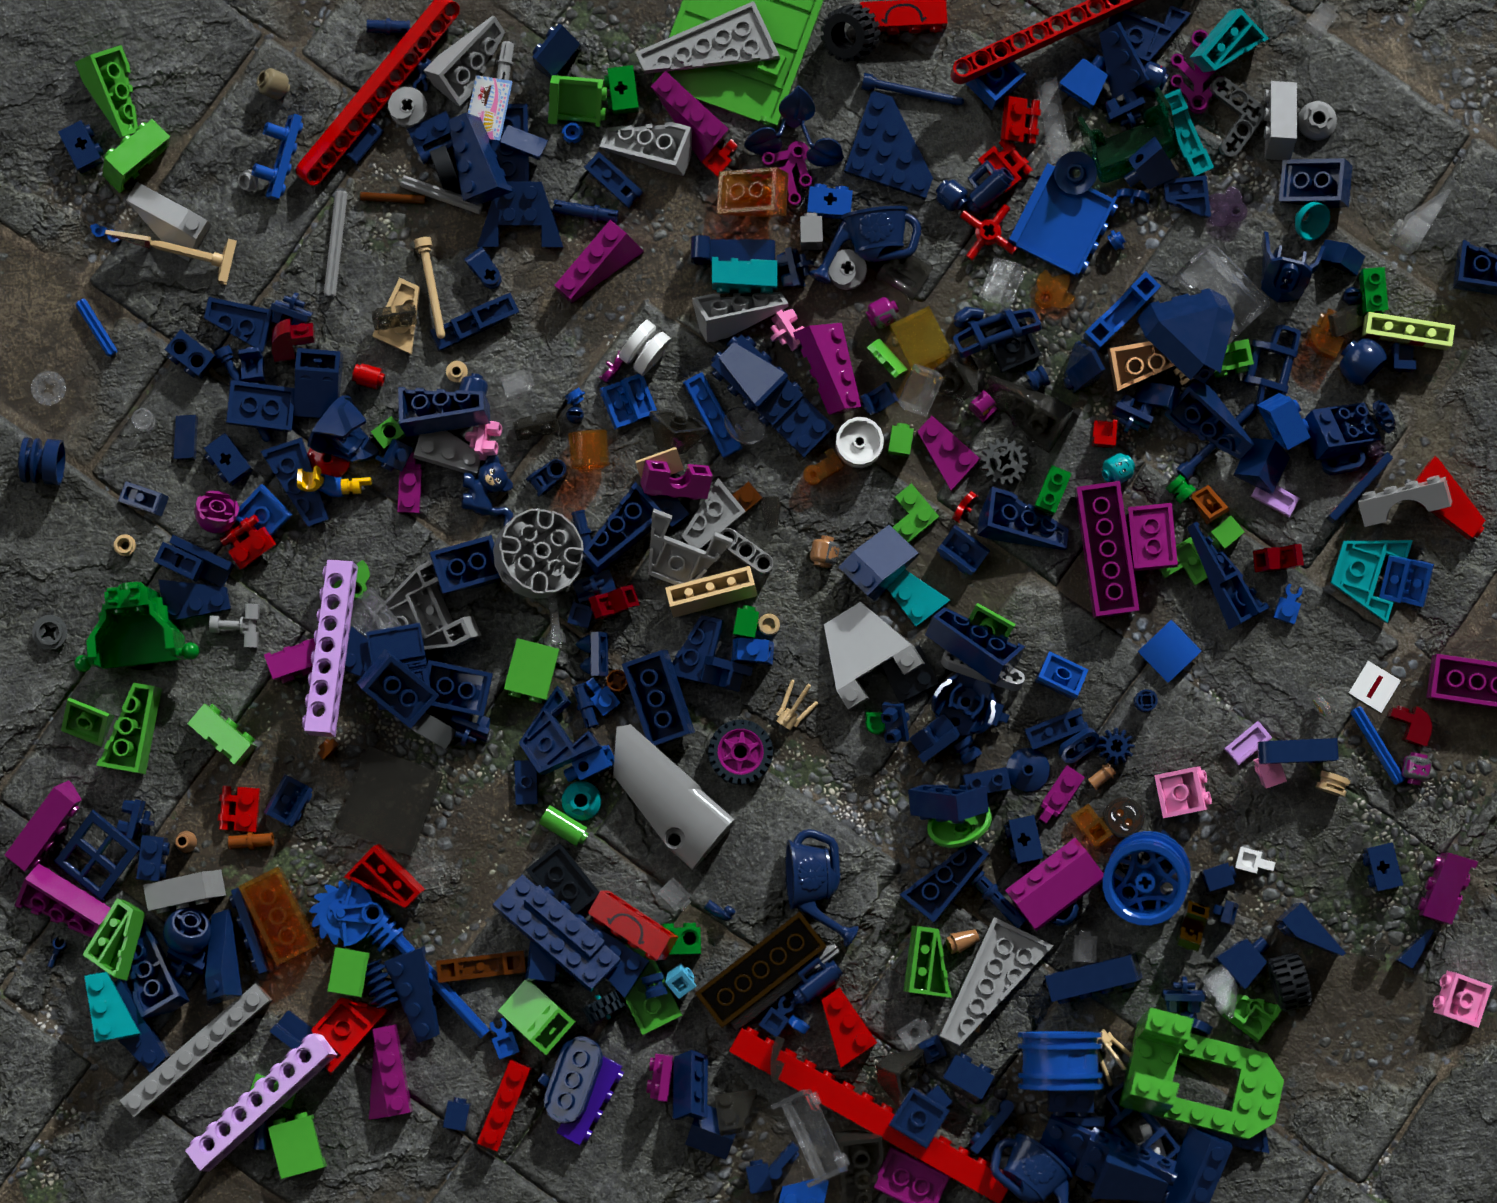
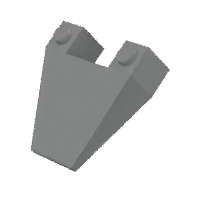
M431 560L418 566L373 613L379 629L420 623L424 649L463 645L482 636L473 616L462 617L453 622L437 586L439 583Z
M862 602L857 603L824 624L836 691L848 710L854 709L869 699L858 679L888 660L894 658L902 673L906 676L925 665L915 647Z

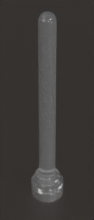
M555 594L548 597L552 629L550 635H548L549 645L566 643L565 633H563V629H560L557 597Z

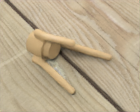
M794 680L790 681L782 705L776 714L779 716L776 721L789 730L793 726L797 728L798 724L818 705V702L815 701L796 719L798 714L795 711L811 688L810 684H807L791 710L789 708L785 710L795 683Z
M1103 1029L1101 1031L1102 1037H1098V1043H1102L1100 1050L1104 1052L1107 1049L1121 1069L1125 1070V1065L1111 1046L1115 1044L1128 1057H1130V1052L1110 1032L1107 1033ZM1098 1049V1062L1108 1085L1112 1086L1113 1083Z

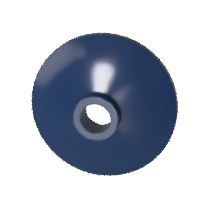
M1072 151L1066 153L1055 165V182L1062 191L1068 194L1079 195L1085 193L1096 181V164L1089 155L1083 152ZM1080 170V176L1075 178L1073 175L1074 171Z
M1023 748L1016 751L1010 756L1006 765L1010 783L1016 789L1025 792L1041 788L1047 782L1050 774L1047 758L1040 751L1032 750V748ZM1027 765H1030L1033 769L1030 774H1027L1024 770Z

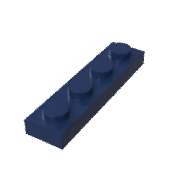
M240 887L231 890L232 895L229 898L232 907L238 910L239 916L236 918L240 929L244 928L246 937L243 938L247 950L251 949L254 958H251L254 971L258 970L259 974L268 972L270 968L243 889Z

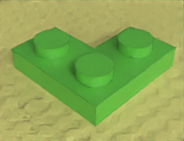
M912 483L895 496L897 502L908 515L892 528L908 543L939 518V515Z
M1191 537L1176 545L1178 567L1159 569L1162 576L1166 578L1183 568L1194 586L1208 578Z

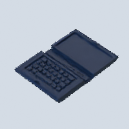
M420 623L366 632L371 665L386 649L430 686ZM378 703V709L384 710L385 708Z

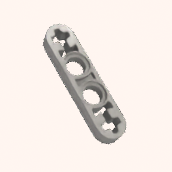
M945 650L941 659L942 666L950 671L1011 691L1020 690L1025 681L1024 674L1013 668L1005 675V678L994 684L974 669L969 668L964 662L960 664L961 660Z

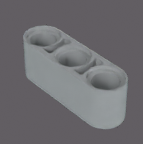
M725 528L719 533L721 535L730 533L734 536L732 545L726 549L730 554L761 575H766L772 571L773 559L769 554L731 528ZM743 546H749L752 549V554L744 557L740 554V549ZM762 558L770 562V566L765 570L760 569L757 565L758 561Z

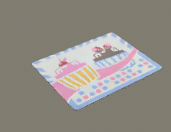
M477 75L468 113L481 118L489 139L500 140L513 82Z

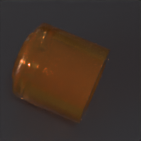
M585 430L568 433L571 469H578L579 472L596 471L610 465L607 430Z

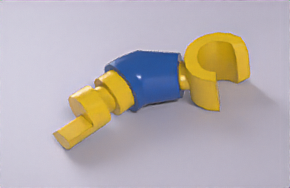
M318 466L314 467L313 472H305L303 469H298L297 487L299 489L309 492L318 489L331 497H343L345 494H350V492L361 494L362 486L372 485L371 477L352 478V481H349V479H343L342 477L321 474V469Z

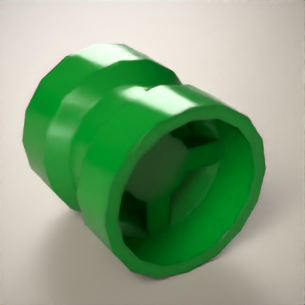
M1182 474L1165 488L1169 493L1176 495V500L1180 504L1196 490L1192 484H1187Z

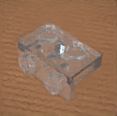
M994 257L979 297L982 300L1000 304L1004 308H1010L1016 298L1019 284L1023 281L1025 270L1015 262Z

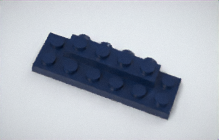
M522 874L493 903L492 907L591 992L620 963L621 958L605 945L604 935L598 929L591 930L583 916H575L570 912L571 907L563 900L559 902L554 898L555 894L549 887L542 888L540 885L537 887Z

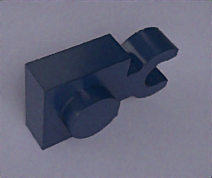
M784 996L778 1002L779 1008L775 1010L771 1007L759 1024V1026L775 1037H778L789 1021L784 1015L791 1012L795 1007V1004H791L789 1008H784L782 1005L785 1000Z

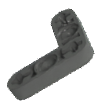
M1218 77L1210 84L1211 93L1240 115L1219 146L1220 153L1226 158H1231L1241 151L1264 118L1265 108L1229 79ZM1221 82L1224 83L1223 88H1224L1227 92L1232 89L1233 92H1231V93L1228 95V97L1225 98V96H1226L1228 93H1226V92L1223 91V90L1220 91V92H1218V91H1217L1218 86L1216 85V83H1217V84H1220ZM1235 94H1239L1243 98L1241 106L1234 105L1232 98ZM1248 102H1250V105H1248L1247 107H1249L1251 110L1257 108V114L1259 115V117L1256 116L1252 118V112L1248 108L1244 111L1242 109L1247 105ZM1240 124L1247 127L1248 133L1246 136L1238 134L1237 127ZM1234 139L1239 140L1232 147L1234 151H1226L1228 148L1226 144L1232 143Z

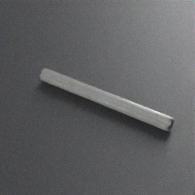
M832 942L816 955L825 964L839 954L840 951ZM818 964L817 966H815L812 970L806 973L804 977L807 978L818 968H820L821 965ZM796 971L730 1021L731 1025L736 1030L741 1029L803 980Z

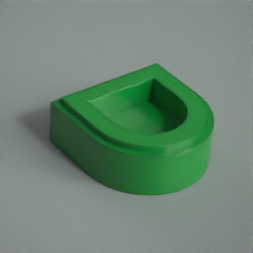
M866 712L865 724L870 733L878 735L886 730L885 724L881 719L883 712Z

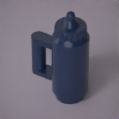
M985 161L968 177L975 190L966 199L968 201L965 210L968 213L970 211L979 213L981 210H985L1012 185L1011 182L1014 180L1012 174L1004 167L1000 170H995L989 161ZM989 170L991 175L979 185L977 180Z
M815 955L796 970L803 981L792 991L794 996L790 1004L801 1003L805 1005L811 1003L837 983L843 972L833 960L830 963L826 962L823 964L819 957ZM818 964L821 965L820 968H818L807 978L804 977V975L808 973L810 970H812L815 966H817Z

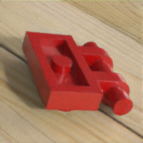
M1005 96L1000 140L1023 142L1025 134L1028 135V144H1036V136H1039V129L1037 128L1038 116H1041V109H1039L1040 101L1031 100V108H1027L1028 99ZM1026 115L1030 116L1029 127H1025Z
M1001 140L999 144L1004 148L1001 152L993 146L977 161L980 165L985 161H989L995 170H1000L1004 167L1012 174L1014 180L1011 182L1012 185L1004 192L1006 193L1022 180L1017 173L1018 171L1022 170L1027 176L1033 169L1028 165L1029 161L1025 157L1022 158L1016 151L1017 147L1013 143L1010 144L1007 140ZM1009 155L1016 164L1013 167L1005 159L1006 156Z
M256 515L251 516L249 519H243L239 526L235 529H229L225 532V536L220 539L224 546L230 542L233 543L235 547L228 552L240 569L245 568L277 545L265 527L259 530L255 528L254 525L259 522ZM247 531L250 536L242 541L239 536Z
M223 786L222 794L219 797V801H221V811L218 814V821H220L219 829L228 830V821L235 822L234 831L257 832L261 789L238 787L237 795H231V786ZM230 802H236L235 815H229Z

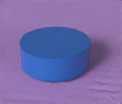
M792 1015L788 1021L790 1026L802 1034H806L810 1029L807 1023L795 1015Z

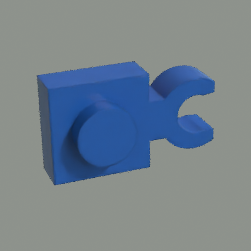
M1288 584L1285 587L1286 598L1279 597L1273 618L1294 625L1301 603L1295 601L1296 598L1301 596L1302 588L1299 587L1297 593L1292 594L1290 592L1291 584Z
M501 1018L502 1027L500 1029L495 1027L494 1022L490 1023L491 1030L497 1034V1037L492 1038L499 1059L520 1052L513 1031L506 1032L507 1021L505 1018Z

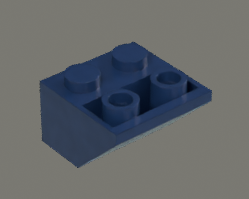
M560 23L556 28L554 26L550 28L546 34L547 39L543 44L539 43L532 52L534 54L532 58L535 67L550 79L552 75L561 76L582 49L581 44Z

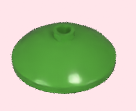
M988 807V812L965 819V823L953 824L950 820L937 822L935 818L929 819L927 825L928 834L935 844L942 847L958 848L969 845L982 837L989 828L992 821L990 808Z

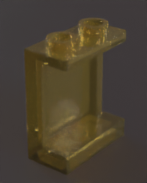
M929 306L890 324L889 329L892 335H895L912 374L917 372L920 375L930 370V365L936 362L938 365H941L950 360L949 356H951L952 351Z

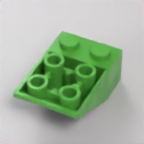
M524 980L498 1010L545 1055L553 1049L576 1022L573 1017L532 981Z

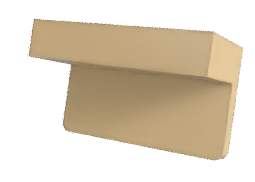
M676 447L635 462L640 478H642L645 460L667 462L671 472L670 475L684 470Z

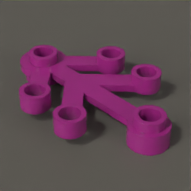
M1196 30L1192 34L1191 44L1195 47V50L1200 45L1196 42L1195 38L1201 37L1204 41L1208 36L1206 31ZM1174 54L1170 60L1171 65L1179 68L1194 84V92L1183 83V78L1180 75L1172 76L1170 86L1181 90L1182 94L1188 99L1187 106L1192 113L1201 114L1207 110L1209 105L1208 99L1213 96L1210 87L1203 92V83L1216 71L1203 73L1195 63L1193 70L1184 61V57L1181 54ZM1175 57L1180 58L1181 63L1176 64L1174 63L1173 59ZM1173 79H1179L1180 84L1175 85L1173 83ZM1218 86L1217 91H1218V90H1223V89H1224L1223 86H1221V87ZM1194 101H1200L1201 106L1196 107L1194 105Z
M795 141L789 145L786 151L774 154L766 152L763 154L762 162L766 166H771L777 161L787 159L788 161L784 167L764 172L760 170L752 172L751 180L754 184H761L765 180L777 178L767 196L757 202L756 210L760 216L767 217L772 214L774 210L773 201L785 182L789 193V204L792 206L800 204L801 196L797 193L792 170L797 163L800 173L799 184L803 188L811 186L812 177L808 174L805 163L807 159L806 153L809 149L805 143ZM796 148H800L802 150V153L800 155H796L794 153V150ZM766 156L773 158L771 162H766L764 159ZM760 174L762 176L761 180H754V175ZM804 177H807L810 180V182L808 184H803L801 180ZM792 196H797L799 198V200L795 203L792 202L790 199ZM763 203H767L769 205V208L767 210H763L761 208V205Z

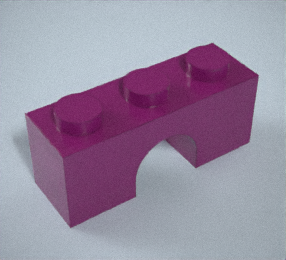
M645 460L640 482L644 493L651 496L668 495L672 498L689 497L693 500H699L700 498L708 499L713 478L709 466L687 464L686 472L681 477L671 478L667 462Z

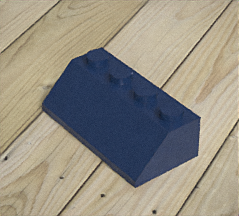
M1189 1125L1180 1151L1175 1159L1177 1163L1174 1172L1177 1173V1177L1173 1186L1168 1185L1166 1189L1170 1192L1165 1203H1210L1233 1148L1231 1142Z

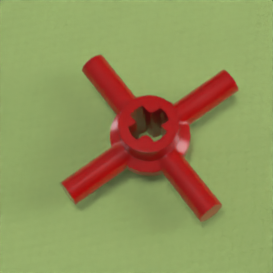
M1004 204L992 220L979 221L966 210L962 212L960 218L976 228L975 235L977 241L967 253L966 257L973 261L984 245H993L995 243L1010 254L1015 252L1017 247L1001 236L1000 223L1011 210L1009 206ZM988 228L992 229V230H993V231H992V235H993V236H991L990 234H989V236H985V235H984V233H985V230H984V229H986V230H988Z

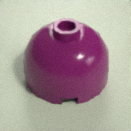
M208 491L204 496H199L194 509L196 522L202 529L210 533L228 531L234 526L239 513L238 502L235 500L234 503L230 499L229 494L221 491Z

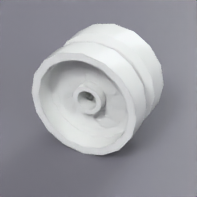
M645 320L636 329L618 355L626 364L636 359L634 370L642 376L658 362L671 342V338L664 332L654 336L656 326L649 320Z
M855 417L841 425L836 436L835 448L839 458L845 464L854 468H864L878 460L883 449L884 437L881 428L874 421L865 417ZM861 439V442H864V444L857 445L856 440Z

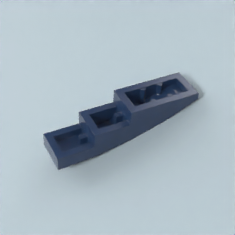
M507 293L471 309L470 312L451 319L450 322L444 324L445 337L443 339L437 337L435 328L430 330V334L438 351H441L499 324L519 313V310L511 293Z

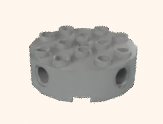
M528 509L514 516L498 533L493 548L495 568L502 581L515 593L531 599L548 598L563 591L578 576L583 564V541L575 525L562 514L545 509Z

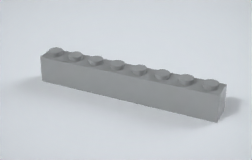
M259 983L254 984L126 1094L120 1102L133 1117L139 1116L270 1003L272 998Z

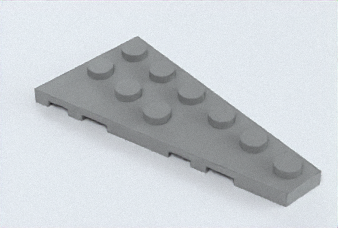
M754 1L636 52V56L645 74L780 59L779 53Z
M994 917L939 1037L956 1046H960L1054 945Z

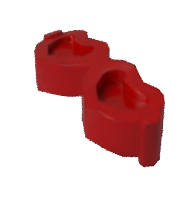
M970 491L957 506L952 519L960 523L959 520L964 509L969 513L972 511L967 504L973 498L978 497V495Z

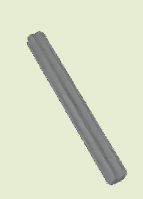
M345 191L335 192L324 295L327 297L336 296L347 203V193Z

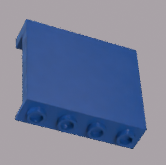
M1047 163L1008 242L1018 249L1078 277L1080 272L1085 273L1090 263L1086 261L1089 253L1094 255L1099 245L1096 242L1098 235L1103 236L1109 225L1105 223L1108 215L1113 217L1118 207L1115 204L1117 197L1111 198L1093 188L1079 195L1068 194L1062 191L1055 182V166Z

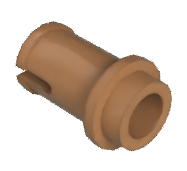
M1109 763L1103 764V768L1088 778V781L1096 790L1108 779H1113L1116 774Z

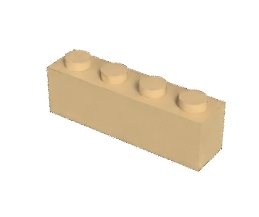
M750 566L665 588L673 618L758 596Z

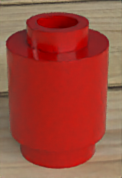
M363 363L361 365L356 364L352 374V381H355L358 385L377 390L379 386H383L385 374L382 373L383 369Z

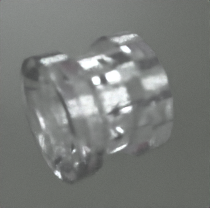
M140 408L133 413L132 423L140 431L148 432L154 428L156 418L148 409Z

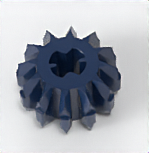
M1114 728L1113 736L1109 730H1106L1107 738L1104 736L1099 737L1100 741L1104 742V744L1097 745L1098 749L1104 748V751L1099 753V756L1102 757L1107 754L1106 763H1109L1111 758H1113V764L1118 765V757L1122 763H1125L1126 758L1124 754L1132 757L1133 754L1127 749H1133L1135 745L1127 744L1133 738L1132 736L1124 738L1126 730H1122L1120 735H1118V728ZM1113 740L1115 743H1120L1119 752L1111 750L1110 747L1113 745Z

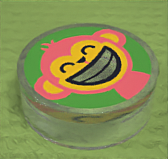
M1321 695L1312 700L1324 717L1332 713L1330 705Z

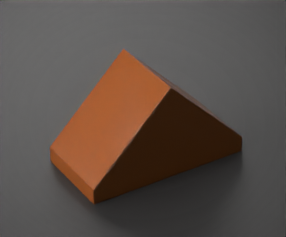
M1209 485L1190 495L1207 525L1229 511L1228 506Z

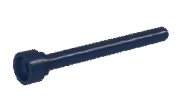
M864 73L861 90L870 91V89L874 90L877 88L958 106L964 103L962 97L877 80V77H873V74Z
M227 345L216 350L214 355L221 364L224 363L232 380L242 381L232 361L233 352L230 346ZM257 428L262 440L265 442L270 441L271 436L268 430Z
M1250 403L1235 417L1240 425L1256 410V404ZM1209 442L1191 461L1181 463L1175 469L1179 475L1182 474L1185 477V481H1189L1194 476L1195 468L1217 446Z

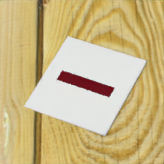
M1368 661L1349 694L1382 713L1401 680Z

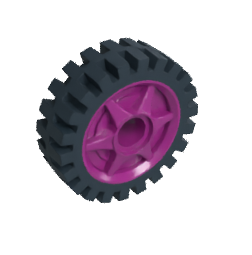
M733 720L723 724L713 734L708 747V757L713 770L723 780L732 784H749L760 779L769 769L773 758V746L767 732L758 724L748 720ZM736 747H745L747 755L744 758L736 757L734 754Z

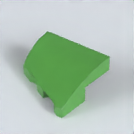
M880 338L867 347L871 355L881 366L885 367L895 380L909 371Z
M1238 994L1222 1016L1258 1042L1279 1015L1281 1009L1278 1004L1264 1002L1265 1000L1258 998L1250 999L1248 996Z

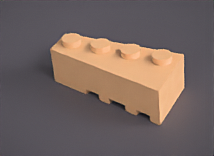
M1150 341L1107 349L1114 391L1124 389L1175 366Z

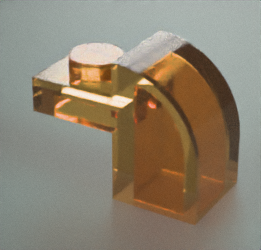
M1328 308L1325 313L1321 312L1316 324L1319 327L1312 325L1309 328L1308 343L1316 354L1334 361L1337 358L1344 338L1329 332L1337 311Z
M1089 803L1071 815L1084 838L1094 850L1114 838L1110 829L1102 818L1098 817Z

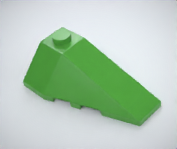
M122 45L76 61L75 64L82 82L119 137L135 133L138 125L135 106L131 100L133 87L129 85L128 78L130 65Z

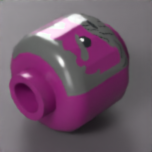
M882 297L868 305L866 316L872 327L876 326L878 329H883L897 321L896 313L899 312V309L894 300L890 302L886 297Z
M1411 752L1410 756L1404 758L1401 773L1404 778L1408 779V784L1420 786L1421 782L1429 780L1432 762L1427 759L1428 755Z

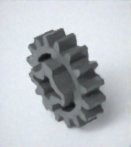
M1004 438L1001 443L999 439H995V445L988 443L987 447L989 450L984 449L982 451L985 457L980 458V462L985 465L980 469L987 471L984 476L985 478L993 477L991 483L999 480L1000 486L1005 481L1011 485L1013 483L1012 478L1018 481L1020 479L1019 474L1025 473L1022 466L1028 464V462L1023 461L1027 454L1020 453L1022 445L1015 447V440L1008 443V439ZM998 448H1006L1003 452H994ZM1013 453L1015 454V456H1016V458H1017V462L1014 461ZM1007 455V464L1000 469L1001 459ZM990 462H992L994 465V471L991 468ZM1005 471L1014 472L1010 475H1002Z

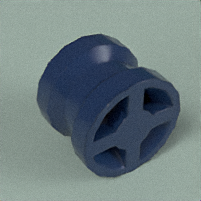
M1042 365L1038 366L1035 371H1027L1025 373L1034 392L1038 391L1043 385H1050V380Z

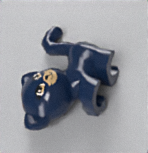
M497 455L488 456L485 464L479 468L477 479L471 473L463 474L462 485L468 488L469 491L466 494H462L461 507L472 510L481 516L489 515L496 517L504 515L505 521L503 526H505L513 519V513L507 507L493 508L488 498V492H507L514 487L503 465L500 464Z

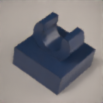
M995 702L996 713L991 725L997 726L998 721L1007 723L1010 715L1002 712L1004 705Z
M1226 900L1224 907L1215 904L1213 913L1222 916L1221 922L1234 926L1239 904Z
M938 1035L918 1043L927 1064L947 1055Z

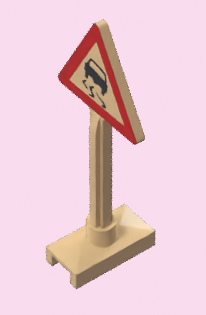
M112 230L105 231L106 235L148 249L152 246L161 251L210 262L211 265L219 267L218 284L227 285L237 243L236 240L228 239L223 254L216 252L212 254L163 241H152L149 236Z

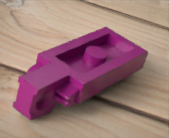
M411 452L402 472L400 471L398 513L420 514L422 470L421 464H416L413 452Z
M1066 765L1043 799L1040 807L1044 811L1038 819L1046 824L1052 815L1057 817L1061 814L1085 777Z

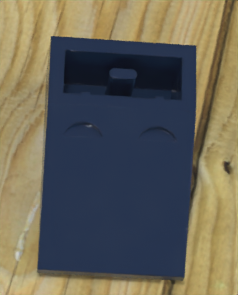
M297 348L294 416L321 418L331 404L340 397L343 354L341 351Z
M1365 402L1314 409L1304 418L1310 427L1308 433L1311 438L1307 440L1316 460L1335 458L1381 440Z

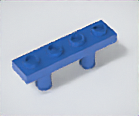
M288 115L284 128L269 122L264 126V135L279 139L281 142L273 169L257 163L252 168V176L269 181L265 198L276 200L280 196L282 197L285 192L286 185L284 180L291 170L289 162L291 155L293 156L297 149V143H295L297 135L301 133L303 128L302 116Z

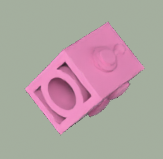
M1259 758L1253 760L1255 772L1266 789L1287 782L1281 763L1259 764Z

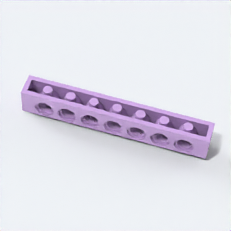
M327 560V566L323 568V579L325 581L324 587L320 590V600H322L321 609L317 611L319 625L318 630H315L314 633L316 647L311 655L313 669L308 676L310 691L305 698L307 713L302 720L304 731L312 736L336 737L358 566L353 561ZM342 580L341 586L334 588L335 582ZM339 601V606L331 610V605ZM336 622L335 629L328 631L329 625ZM333 644V649L330 652H325L326 646ZM326 665H330L329 672L322 674L323 668ZM327 686V692L324 695H319L320 689ZM320 708H325L324 714L317 717V711Z
M315 1033L307 1035L297 1049H292L286 1054L284 1061L274 1065L265 1078L255 1082L254 1088L250 1092L242 1094L238 1098V1103L233 1107L227 1108L218 1121L212 1122L206 1127L204 1134L197 1136L190 1142V1146L185 1151L198 1169L210 1172L337 1056L336 1052L323 1035ZM310 1052L311 1058L309 1062H306V1055ZM294 1067L295 1072L294 1075L291 1077L290 1069ZM277 1081L279 1086L277 1091L275 1092L274 1084ZM261 1096L262 1104L259 1106L258 1098ZM243 1111H246V1118L243 1121L242 1113ZM229 1125L230 1133L227 1135L226 1127ZM213 1140V1141H214V1147H213V1149L211 1150V1149H210V1142Z

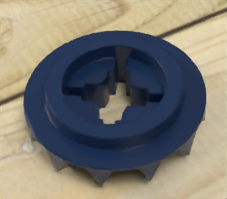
M1380 400L1374 402L1372 406L1373 413L1382 429L1388 434L1395 431L1396 422L1389 407Z

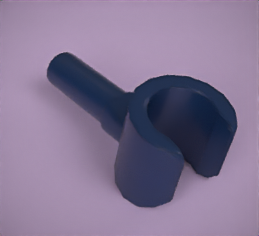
M59 937L53 940L54 950L47 965L51 968L60 951L65 950L67 947L66 941H64L63 946H56Z

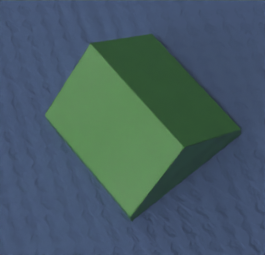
M979 603L975 605L968 618L971 624L983 625L989 628L987 632L997 637L1003 635L1008 638L1016 625Z
M68 698L61 731L101 747L115 716L75 699Z
M335 947L328 991L362 997L369 953Z

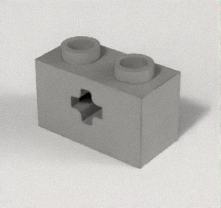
M805 213L804 216H800V250H822V216H817V213Z

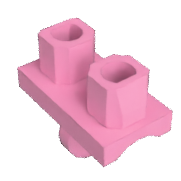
M781 309L776 312V315L771 319L775 324L771 327L774 335L770 337L772 342L779 340L782 346L787 343L792 351L801 345L799 339H795L793 332L805 328L801 326L795 330L791 323L798 319L793 309L784 312Z
M490 421V424L479 425V427L474 426L471 432L465 433V439L470 442L469 447L480 455V460H486L487 456L498 454L499 447L497 441H490L491 436L501 435L502 425L500 422Z

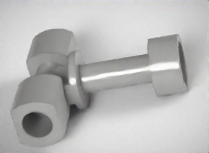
M245 603V617H241L240 621L220 620V616H210L209 632L219 633L220 629L240 630V634H244V647L258 648L259 633L256 632V620H259L260 604Z

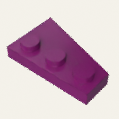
M933 416L917 431L937 469L947 483L949 490L952 491L980 458Z

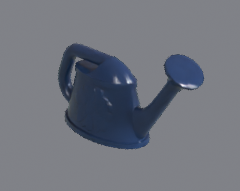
M906 206L873 207L843 214L840 216L842 223L822 265L818 269L810 271L809 275L818 282L830 284L831 280L828 276L829 267L839 248L847 240L852 241L855 254L866 261L881 262L910 257L918 247L921 236L920 222L915 216L907 213L908 207ZM908 222L913 228L909 246L907 249L898 250L904 247L905 223Z
M812 829L803 830L797 834L793 842L788 840L786 844V887L790 909L797 908L839 933L843 938L844 946L848 947L856 937L859 927L853 926L849 928L842 926L823 914L816 906V901L825 898L830 899L839 887L841 878L838 844L833 837ZM806 838H813L828 844L830 847L831 866L827 848L804 845L802 842Z
M1020 1133L1016 1134L1015 1139L1006 1138L996 1144L991 1160V1173L999 1183L1018 1198L1029 1203L1044 1202L1045 1198L1052 1193L1056 1195L1058 1203H1068L1069 1181L1073 1178V1175L1069 1168L1055 1154L1036 1140ZM1007 1147H1013L1002 1173L999 1169L1002 1152Z

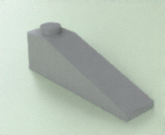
M491 16L438 55L424 69V72L440 92L457 106H460L472 94L475 77L479 76L480 73L483 74L486 70L485 64L490 55H494L505 31L496 17Z
M667 122L665 125L645 124V126L632 127L631 125L607 127L599 147L656 169L684 176L691 158L692 127L673 122Z
M138 182L126 199L163 242L197 250L211 227L208 220ZM178 255L179 257L185 259L188 262H190L191 260L190 257Z

